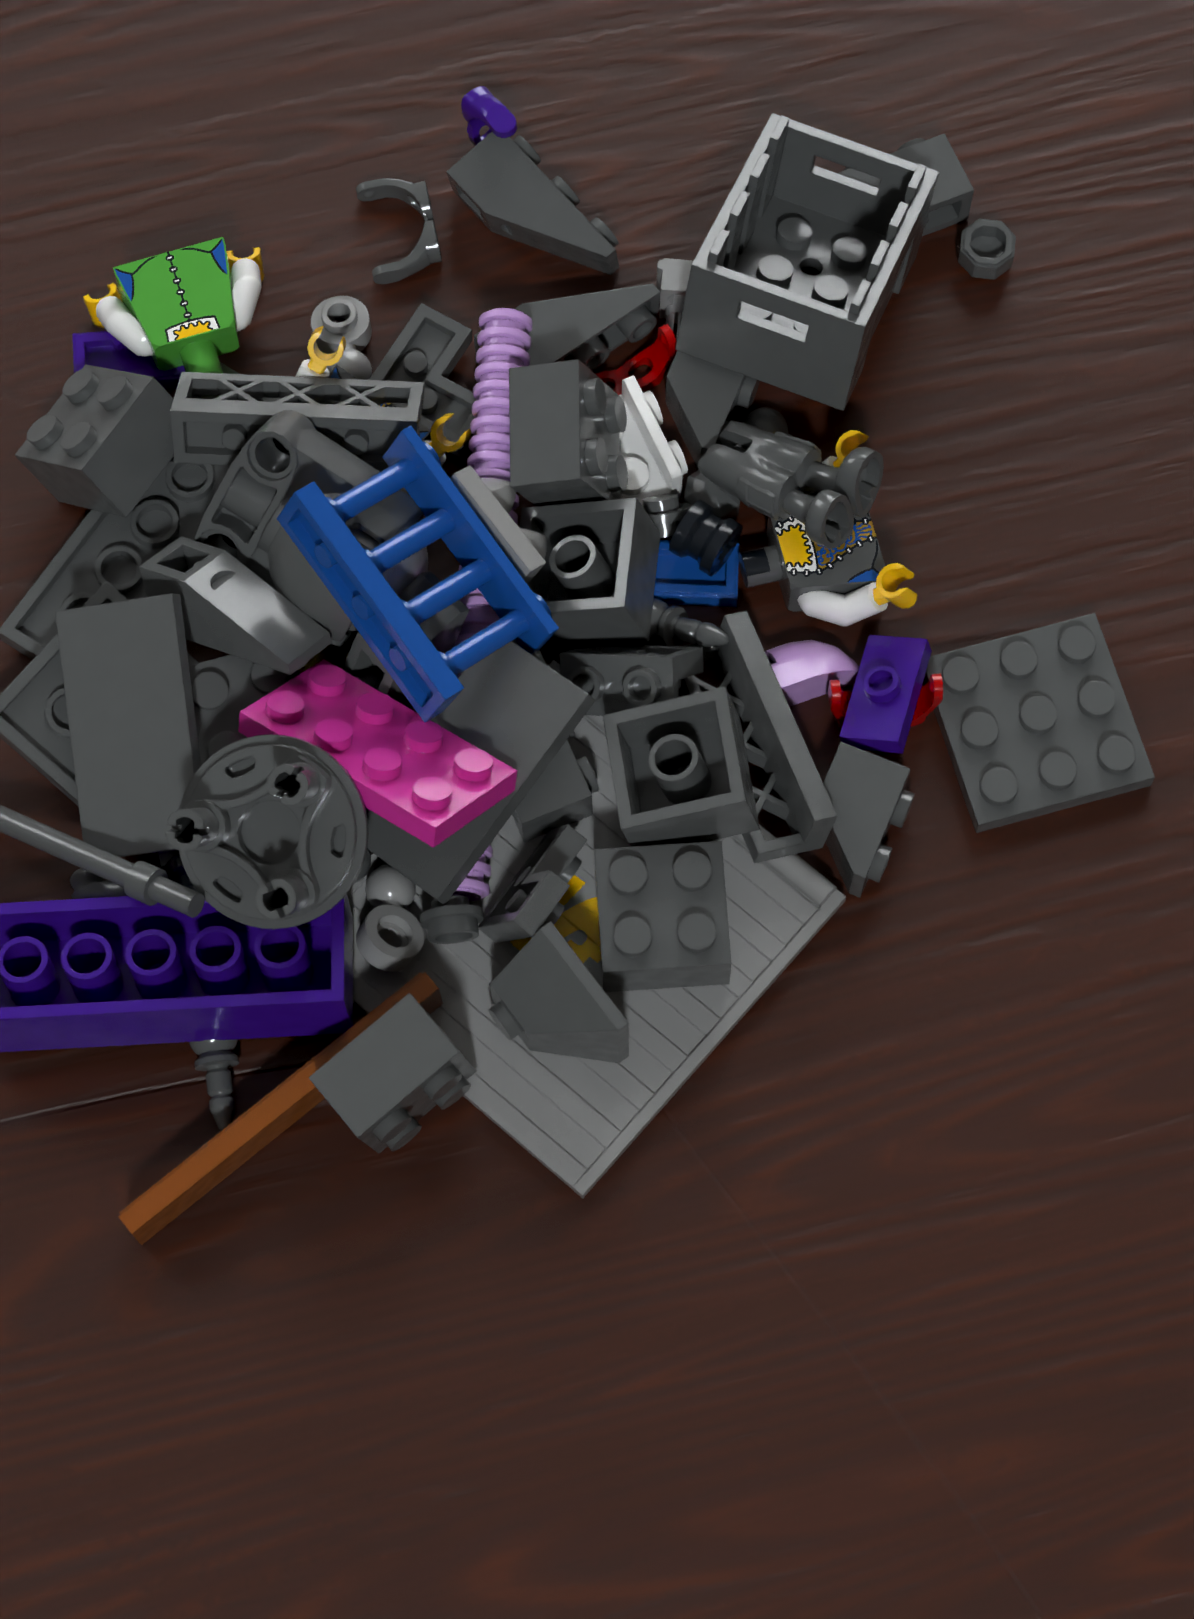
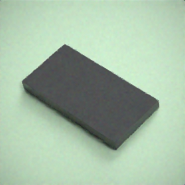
M170 593L55 611L83 841L118 857L176 850L168 844L165 831L171 830L172 826L166 825L167 819L171 813L179 809L187 785L201 767L180 594Z
M512 641L463 671L458 679L464 686V689L445 711L432 718L431 721L518 770L515 791L434 848L366 808L369 828L367 849L444 906L595 702L584 690Z

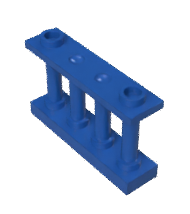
M410 425L399 433L382 457L389 466L388 468L333 500L325 497L315 481L293 493L277 517V520L421 719L426 723L445 711L464 689V686L458 679L460 673L514 639L522 649L533 655L541 649L559 627L552 619L551 611L545 600L540 595L532 592L443 470L439 456L434 448L422 441ZM405 488L426 518L370 551L363 548L347 527L346 521ZM441 538L460 563L462 569L408 602L400 599L384 578L383 572ZM479 589L500 619L445 653L437 651L421 629L420 624L474 590Z

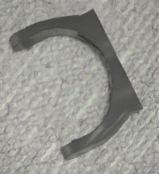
M381 178L365 181L357 185L356 194L360 201H373L387 197L398 198L416 209L425 221L422 235L415 248L407 257L397 262L379 265L372 270L375 283L389 284L397 282L419 272L430 264L442 262L425 181L413 183L395 178Z

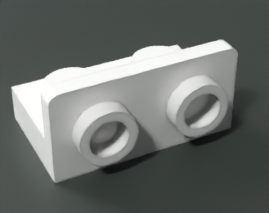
M634 375L622 380V394L619 396L625 404L627 425L625 431L619 433L620 454L624 457L627 466L628 484L626 490L621 491V499L637 498L642 506L643 499L656 495L678 494L679 499H681L682 478L684 474L688 473L684 454L676 440L667 442L659 426L663 424V417L654 394L650 390L643 393Z

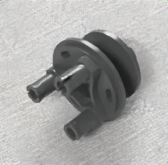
M274 734L258 735L238 740L223 747L208 758L187 785L179 809L168 817L166 825H172L171 830L165 831L168 844L174 849L179 850L182 864L191 883L199 893L204 895L206 902L236 922L265 929L298 926L310 922L334 908L351 890L361 872L367 853L369 835L368 817L361 793L341 763L319 746L306 740Z

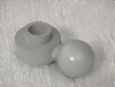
M334 296L322 301L314 309L311 316L312 332L316 328L324 326L319 338L316 340L317 347L323 353L331 354L338 350L343 336L346 340L343 356L334 365L327 366V369L331 373L337 364L355 378L369 380L372 376L371 363L361 352L368 345L372 336L371 322L366 306L358 299L350 296ZM340 319H347V320H345V321H343V322H340V323L334 322V321L340 320Z
M389 864L376 868L367 879L365 892L369 903L374 909L369 912L358 928L356 943L362 956L371 965L384 971L396 972L407 968L418 955L424 945V931L417 918L406 910L414 899L415 884Z

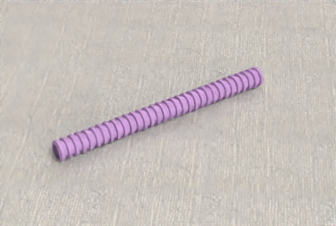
M495 308L482 313L479 317V327L482 330L477 336V342L481 348L476 352V361L479 366L475 369L474 376L478 383L473 387V395L476 401L472 404L471 411L475 418L470 423L471 433L475 436H472L469 440V449L473 454L468 457L467 465H471L480 478L492 477L510 481L509 368L529 366L530 356L526 351L531 347V337L528 334L532 330L533 322L527 314L516 309ZM517 494L513 508L509 512V515L516 524H518V516L513 510L519 506V496ZM479 589L460 599L469 609V612L454 647L500 619ZM488 846L452 896H466L469 898V901H477L490 894L489 884L485 883L484 879L491 876V866L486 863V860L493 855L492 846Z

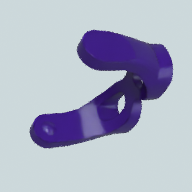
M485 86L472 89L462 98V114L468 122L467 133L474 146L491 132L497 137L508 138L517 131L515 116ZM487 125L489 130L480 136V129Z

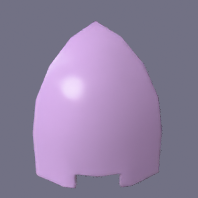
M815 640L789 642L765 651L789 707L828 694L829 680H839L841 689L854 685L859 670L857 663L839 648Z

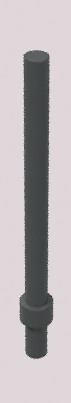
M0 805L1 833L124 887V892L127 896L146 905L153 906L160 903L192 918L201 912L205 902L204 895L170 880L165 870L145 861H138L135 864Z

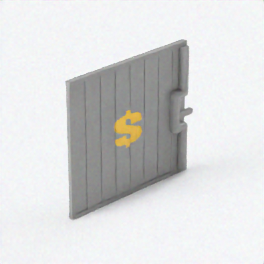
M553 660L548 666L560 674V664ZM584 715L574 729L575 736L567 740L576 759L583 756L587 757L595 774L599 791L592 793L593 815L569 824L587 841L576 855L582 860V863L575 875L567 883L570 887L559 901L564 906V911L554 926L603 989L594 849L631 846L620 827L603 716ZM511 815L490 843L493 855L486 860V863L491 866V876L484 879V882L489 884L490 894L481 900L469 901V905L481 907L485 918L546 834L523 842ZM759 824L765 841L776 838ZM742 834L713 840L722 841L732 963L730 984L605 992L629 1023V1056L620 1063L530 1051L519 1036L509 1040L494 1022L488 1011L489 1008L495 1005L492 1001L490 983L532 937L495 943L479 930V936L470 941L454 944H436L428 940V930L423 928L424 945L407 968L401 971L389 972L371 965L358 949L356 934L369 912L374 909L369 903L365 892L367 879L376 868L387 864L373 853L367 875L361 881L355 883L347 893L353 916V1003L366 1014H369L417 974L426 972L438 986L443 1002L439 1008L430 1014L431 1017L477 1070L467 1079L471 1087L463 1097L583 1199L842 906L846 896L797 854L754 863ZM415 884L414 899L406 910L413 914L420 923V914L432 909L431 901L435 898Z

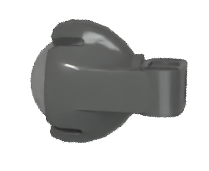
M294 410L280 411L274 414L247 441L232 462L204 513L194 540L226 550L330 633L332 642L329 644L330 646L341 648L354 632L358 630L281 526L277 517L293 493L315 481L325 497L333 500L378 474L380 471L318 432L313 423L304 414ZM273 438L282 441L287 446L290 455L280 452L276 448ZM402 488L346 521V525L360 545L370 551L426 517L406 489ZM221 534L228 536L234 542L237 549L230 547L224 542ZM427 547L383 572L384 578L397 595L421 573L428 571Z

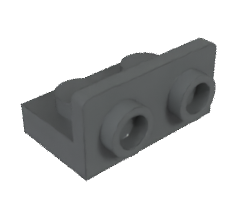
M606 644L582 646L559 653L560 675L584 690L595 700L585 714L591 716H603L678 698V688H681V679L703 672V647Z

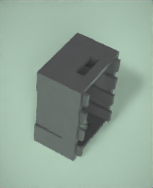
M772 113L691 265L675 350L844 411L863 371L870 340L893 292L900 293L916 259L939 171ZM816 156L880 178L879 188L815 166ZM812 267L818 270L820 274L808 275L801 270Z

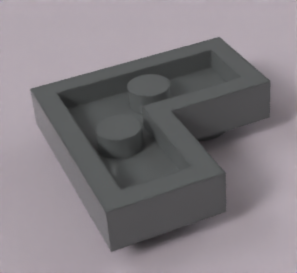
M421 303L369 380L424 382V403L420 423L431 430L432 425L437 419L445 414L454 413L452 418L443 425V434L449 441L458 442L460 436L470 429V423L475 418L471 410L472 404L476 399L473 392L447 378L473 341L472 329ZM393 403L397 407L407 408V404ZM430 433L425 440L432 441ZM469 441L458 450L449 453L463 459L469 450Z
M569 824L549 829L487 913L484 920L479 924L478 929L495 943L533 937L540 928L550 921L554 925L564 911V906L559 901L570 887L567 883L575 875L582 863V860L576 855L587 839Z

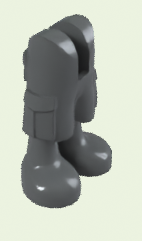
M732 420L720 434L719 439L722 445H711L698 461L699 471L712 483L719 486V490L737 497L747 507H751L776 521L779 518L785 520L791 516L805 525L806 534L813 543L828 549H834L848 540L853 532L854 515L864 518L870 511L879 491L884 469L883 456L868 447H858L852 450L844 458L840 467H833L822 463L821 449L809 441L794 437L791 434L782 432L772 433L753 425ZM812 489L818 492V494L814 497L803 492H809Z

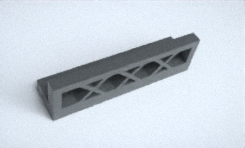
M181 372L170 409L174 463L231 465L247 441L274 414L283 410H294L304 414L313 423L318 432L381 472L389 467L382 457L403 429L411 425L420 437V419L424 403V382ZM193 394L219 395V397L214 399L192 398ZM264 397L280 398L274 402L257 401ZM324 400L341 401L335 405L319 404V402ZM384 403L407 404V408L381 407L379 405ZM273 438L276 448L280 452L290 455L287 446L282 441Z
M743 611L724 615L720 629L728 634V644L714 647L690 644L680 647H703V662L716 659L724 677L719 688L726 687V689H729L731 693L729 696L746 728L743 738L747 760L763 768L768 779L763 791L752 786L757 816L764 809L786 820L792 834L765 841L760 829L742 834L754 863L823 848L838 815L748 612ZM694 675L681 679L680 690L683 696L717 689L695 678ZM749 739H751L753 746L748 744ZM772 790L774 792L775 797L770 795Z

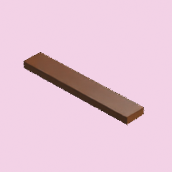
M420 972L120 1211L119 1219L141 1246L325 1099L324 1096L310 1081L309 1077L408 993L429 1014L443 1004L440 990L427 973Z

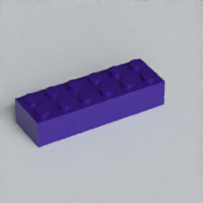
M347 894L334 908L324 915L298 926L281 929L257 928L236 922L217 911L206 901L201 912L193 918L160 903L149 906L129 896L0 903V1052L343 1034L353 1026V916Z

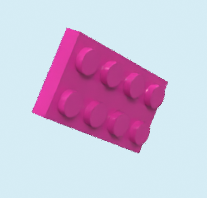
M325 659L239 713L238 732L246 737L269 734L292 736L317 745L331 754L350 774L361 793L367 809L433 848L515 791L518 770L458 737L431 720L425 723L417 712Z

